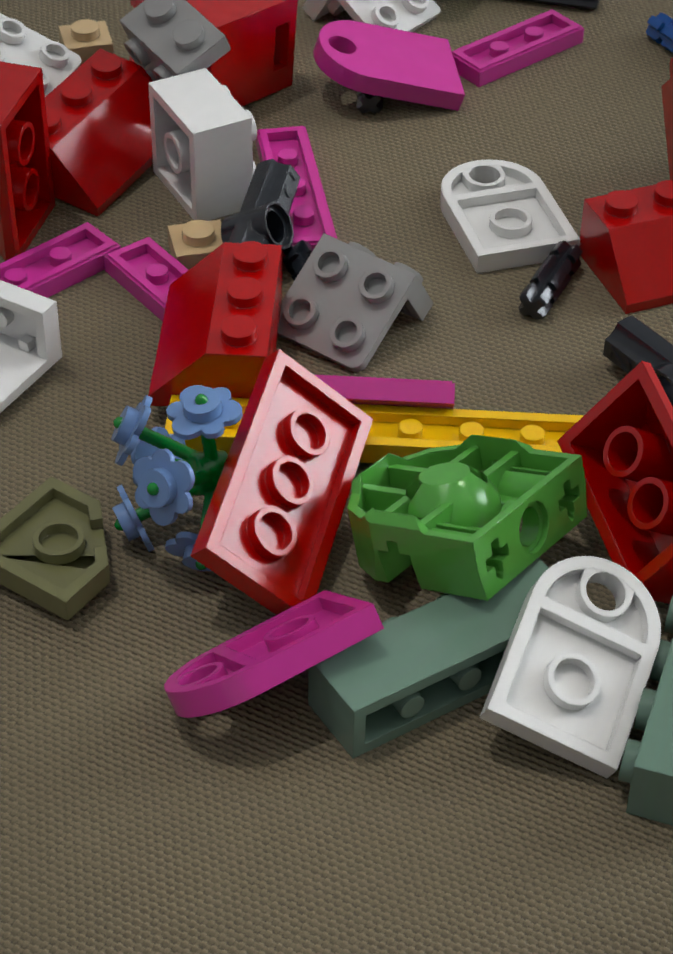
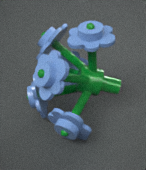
M193 385L185 388L180 393V401L171 403L166 409L168 419L173 422L172 429L174 434H168V431L163 427L156 426L152 429L145 427L151 413L150 406L153 400L148 395L144 397L142 402L138 403L136 408L127 405L121 415L114 419L113 425L115 428L111 440L119 444L115 464L122 466L128 455H131V460L134 464L132 479L133 483L138 487L135 492V500L138 506H140L139 508L134 509L122 484L116 488L123 502L112 507L117 517L114 526L118 531H124L129 542L141 536L148 551L154 550L141 522L151 517L156 524L161 526L174 523L178 514L187 513L192 509V496L194 495L204 496L200 522L201 529L228 457L226 451L222 449L217 450L215 438L220 437L224 433V427L236 424L243 416L242 406L237 401L232 400L230 390L225 387L213 389L202 385ZM201 435L203 451H197L186 446L185 440H191ZM179 532L176 534V538L166 541L165 550L172 555L183 557L182 562L185 566L199 571H211L190 556L198 534Z

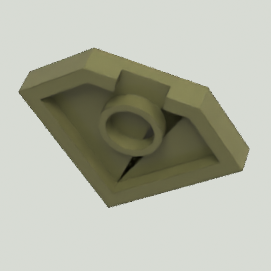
M51 476L0 519L1 585L68 621L110 583L109 561L99 500Z

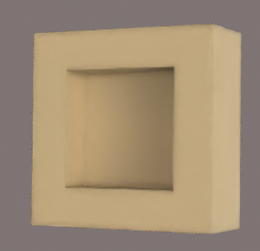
M82 19L75 21L71 25L59 26L60 43L81 57L80 65L99 49L114 54L113 42L105 21L96 22L94 20Z
M192 220L185 224L167 226L171 255L187 269H191L223 244L221 239V220Z

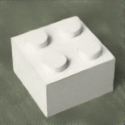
M206 68L149 82L153 172L193 220L210 221L240 212L256 169L253 161V141L257 139V126L251 112L244 110L232 97L227 86L221 85Z

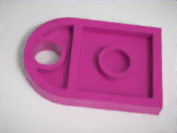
M351 20L330 22L323 26L319 32L313 49L314 60L328 77L342 86L365 94L459 111L465 93L448 39Z
M324 590L187 662L166 680L164 689L177 716L193 718L213 714L262 694L381 631L384 627L373 603Z

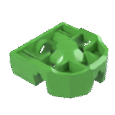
M470 435L460 445L428 448L405 457L388 453L361 472L352 481V494L347 509L358 564L374 580L387 583L410 565H413L421 589L488 601L587 517L586 481L582 455L537 450L517 440ZM521 518H523L522 529L519 535Z

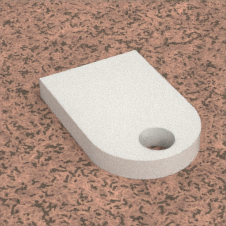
M476 160L458 165L450 170L442 180L440 195L441 211L477 274L543 263L554 246L560 241L565 240L571 246L575 244L580 246V238L544 182L536 173L522 165L503 160Z
M594 556L567 558L547 569L527 593L479 718L598 775L609 778L618 770L637 714L641 695L646 687L661 639V622L658 609L643 583L619 564ZM599 583L607 587L615 598V610H603L595 606L587 595V584Z

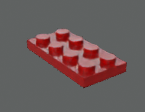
M281 349L264 358L190 556L276 615L316 595L373 418Z

